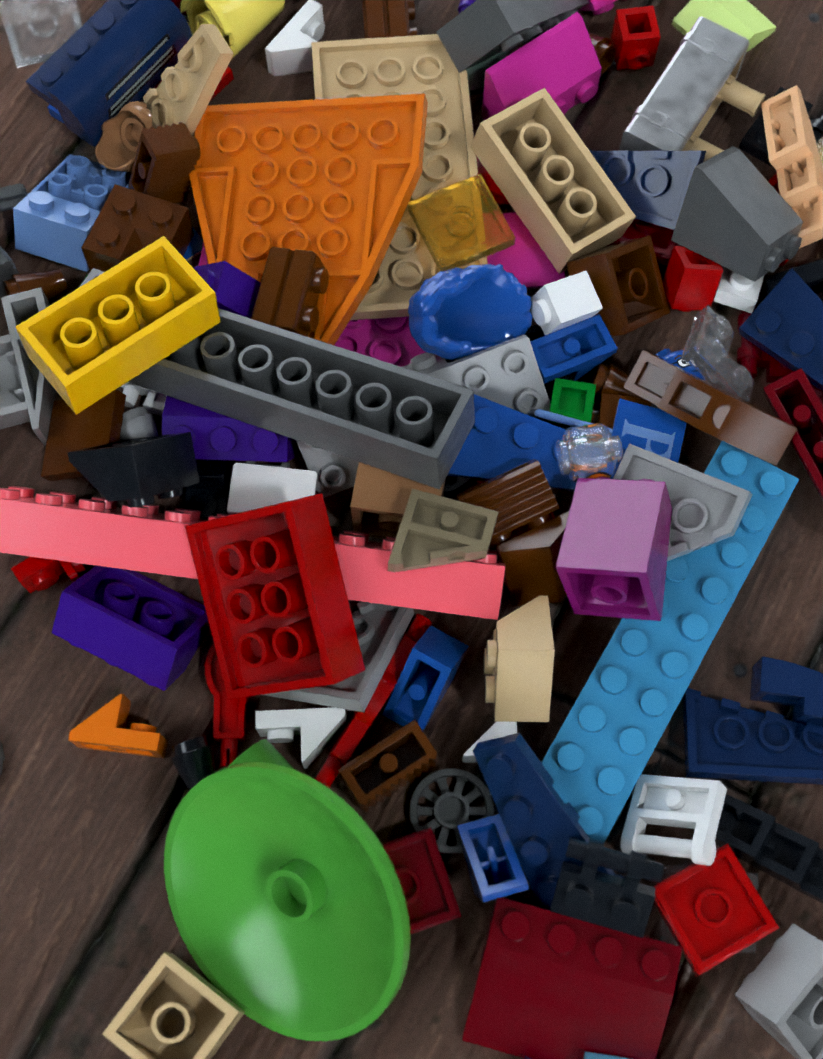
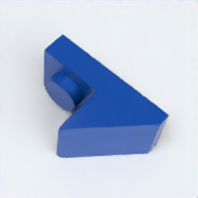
M600 314L530 341L544 384L568 375L572 381H576L618 350Z

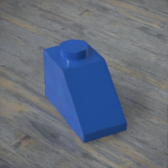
M430 626L412 648L382 715L403 727L415 720L424 732L454 679L469 646Z

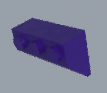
M166 396L162 413V435L191 432L195 459L289 462L295 458V439Z
M95 566L62 591L52 634L68 641L75 647L105 660L109 665L118 667L138 677L146 684L165 691L186 670L210 625L204 605L136 571Z

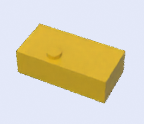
M163 236L15 327L27 356L77 415L221 321L215 291Z

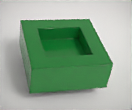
M555 378L549 412L591 423L596 384Z

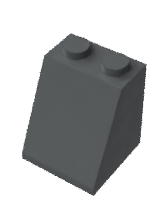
M732 146L695 166L671 240L755 282L766 273L774 272L779 264L786 259L791 260L795 256L802 242V238L798 235L804 221L744 153Z

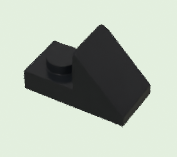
M196 459L200 483L185 487L184 509L201 511L200 519H208L209 516H217V514H228L227 504L230 489L231 460Z

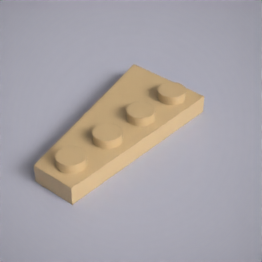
M201 24L177 54V64L174 67H167L160 75L162 79L160 85L156 89H149L143 96L147 109L152 113V122L155 128L158 125L164 128L165 124L171 126L172 123L178 125L179 122H182L193 136L234 54L215 24Z

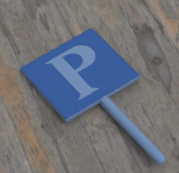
M620 398L613 428L599 426L591 432L609 436V447L625 452L630 443L678 463L687 423L661 409ZM542 409L535 410L536 417L583 429L584 425L594 424Z

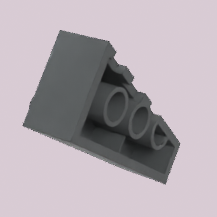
M476 0L436 32L458 72L461 73L501 52H508L520 43L524 45L576 13L589 2L588 0Z

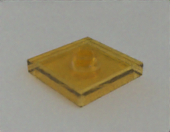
M481 174L408 203V212L439 271L462 267L515 245L516 238Z

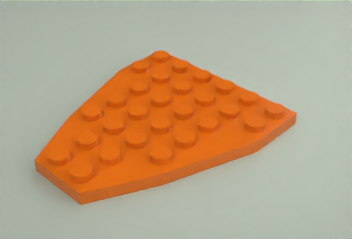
M425 93L208 105L194 134L200 146V159L194 165L195 170H192L189 174L208 264L226 261L261 283L271 247L288 248L292 251H295V249L317 253L328 270L329 283L326 292L319 294L316 305L319 310L317 329L314 332H309L308 337L335 345L371 287L422 174L428 107Z

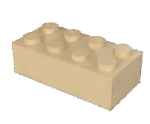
M545 88L479 124L470 146L559 274L568 269L566 262L604 248L621 238L636 218L633 211Z

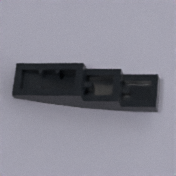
M726 794L715 837V844L722 847L728 843L736 857L823 903V849L820 848L819 843L776 823V817Z

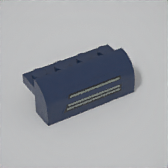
M108 0L26 80V83L33 93L59 111L70 131L95 148L102 136L101 126L103 122L115 117L127 103L141 101L147 91L153 89L162 80L160 75L164 70L177 64V54L193 34L185 17L171 0Z

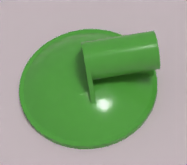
M268 739L255 743L239 755L228 767L209 775L191 788L175 810L169 825L164 850V875L174 921L189 953L200 970L213 986L243 1009L246 1016L282 1035L307 1041H332L354 1035L367 1028L388 1008L400 990L406 974L410 952L409 917L401 884L388 855L373 831L360 815L340 796L314 778L295 770Z

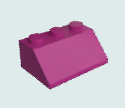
M578 12L485 70L482 118L484 121L543 88L547 90L564 115L570 108L580 102L585 103L596 94L602 67L583 18Z

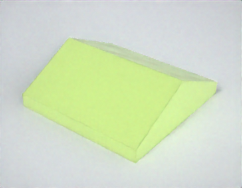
M690 0L672 20V25L685 36L697 19L704 17L748 39L749 46L747 52L776 30V26L747 0Z

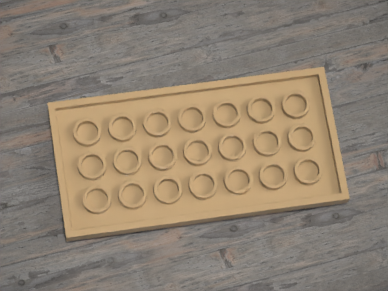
M438 34L311 42L315 99L425 93L428 101L422 174L376 277L350 320L409 316V300L414 293L419 291L425 279L432 278L440 271L450 270L455 267L464 269L470 265L488 264L476 154L470 147L474 139L467 70L461 73L458 72Z

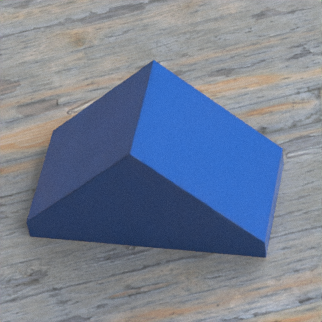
M500 814L457 825L473 891L482 902L529 890L528 882Z

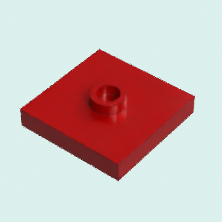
M728 843L716 850L715 860L712 865L706 866L693 863L653 886L655 888L653 903L678 946L683 947L682 952L696 976H700L779 929V926Z

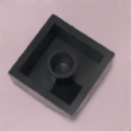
M191 432L131 438L67 452L69 462L108 501L126 500L129 507L155 503L154 495H157L158 499L184 495L183 487L200 483Z

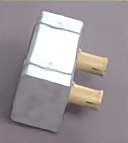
M699 17L691 30L681 40L678 50L642 105L638 106L634 112L631 122L622 135L619 150L706 151L703 162L723 152L724 150L699 138L722 101L754 117L766 94L736 81L749 46L748 39L704 17Z

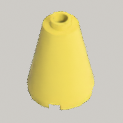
M182 0L180 8L181 13L187 10L188 24L192 34L196 32L201 24H215L234 53L231 58L232 60L284 10L285 0Z

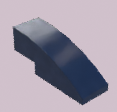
M762 656L752 666L750 700L793 706V722L807 725L809 722L823 726V673L792 662Z

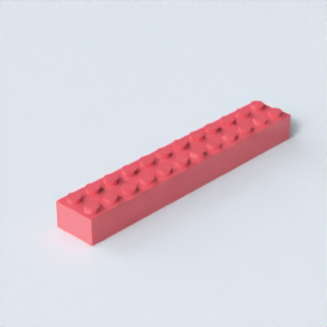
M8 486V488H0V553L198 579L185 526L230 514H217V516H209L208 519H200L201 511L175 508V511L165 510L164 514L158 513L159 505L154 504L139 507L122 505V508L117 507V501H108L106 498L101 497L79 499V502H75L76 494L36 493V496H34L35 489ZM344 531V533L339 534V537L333 536L348 600L498 620L505 563H500L496 550L488 549L487 556L484 559L391 572L388 571V561L396 537L386 536V539H383V543L369 541V534L364 532Z

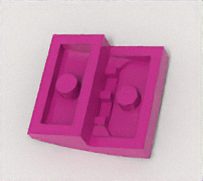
M516 212L482 215L488 264L495 266L498 264L503 265V269L506 272L513 273L518 281L525 285L527 289L542 288L548 283L565 278V272L560 274L557 272Z

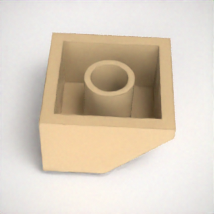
M538 596L497 621L496 629L493 630V640H487V648H484V674H492V676L485 677V703H494L495 722H549L555 650L548 596Z
M164 952L102 1035L132 1059H212L245 1011L175 954Z

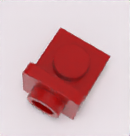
M28 557L11 568L18 581L30 594L35 590L42 591L53 586L59 580V575L64 572L67 573L72 582H75L81 577L79 574L86 570L81 563Z

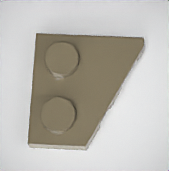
M412 489L388 561V571L400 572L486 558L496 525L498 511Z

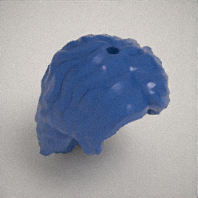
M492 264L470 265L464 269L455 267L450 270L440 271L432 278L425 279L419 291L414 293L409 300L410 332L419 347L425 352L433 353L449 360L461 359L525 334L527 329L531 327L533 319L530 312L532 307L531 296L527 295V287L522 285L513 273L506 272L501 264L496 266Z

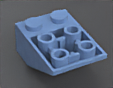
M70 154L13 208L15 249L88 272L89 267L81 247L114 185L130 189L131 173L113 171L105 168L100 163L90 161L87 157Z

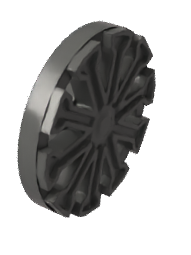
M449 768L431 773L419 783L410 803V819L415 833L430 827L434 831L440 825L442 826L436 842L440 853L445 854L463 853L457 825L472 822L468 817L486 818L494 815L493 801L487 787L475 775L461 769ZM451 776L457 780L453 792L449 791L446 781ZM433 782L438 783L441 796L439 797L432 792L428 785ZM470 782L474 785V790L466 796L461 795L465 783ZM425 797L434 804V807L419 806V798ZM477 798H484L485 805L483 807H469V804ZM420 816H435L425 826L419 825L418 818ZM450 829H453L457 842L456 846H448L446 844Z

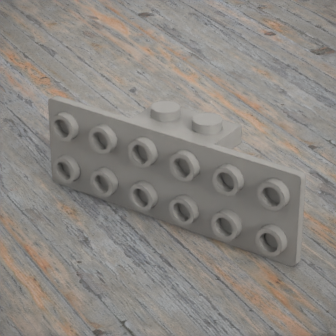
M521 335L450 363H447L445 358L426 352L415 356L410 360V364L403 366V368L474 390L475 395L534 418L536 417L535 410L537 409L550 411L551 404L530 339L527 335ZM297 441L308 470L317 473L316 490L318 494L322 493L323 498L354 487L358 461Z

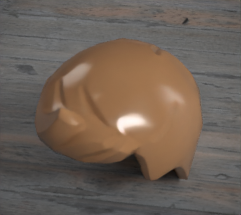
M140 101L127 103L115 117L103 122L101 126L102 136L96 146L95 153L99 163L105 166V168L113 171L132 172L141 131L143 128L149 130L150 127H154L152 113L147 109L146 103Z

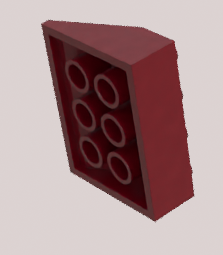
M502 897L497 898L494 902L461 1040L522 1058L527 1056L531 1059H584L585 1052L630 1059H656L674 995L683 947L644 936L643 938L546 909Z

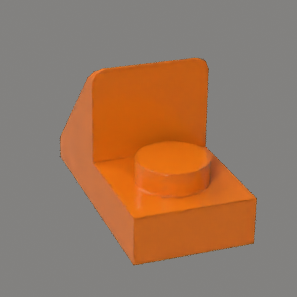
M123 693L116 696L73 728L68 738L78 748L164 759L168 742L160 733H156L157 727L152 725L131 723L130 729H126L131 701Z

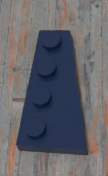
M687 688L683 695L686 777L823 785V726L809 722L807 725L786 720L784 715L771 711L761 713L740 707L741 703L725 698L719 701L700 695L701 691Z
M520 733L478 742L473 750L474 756L540 908L550 910L563 861L582 866L583 861L565 856L570 837L588 842L590 838L578 823L580 816L570 802L565 804L552 786L554 780ZM598 866L597 871L623 878L621 873L616 875L613 870Z

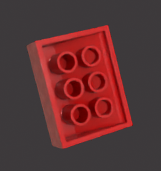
M322 493L185 526L228 700L333 685L365 671Z

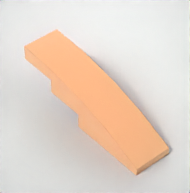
M796 85L761 102L769 163L775 168L777 173L779 194L804 221L798 235L802 238L799 247L802 248L823 239V166L801 90Z

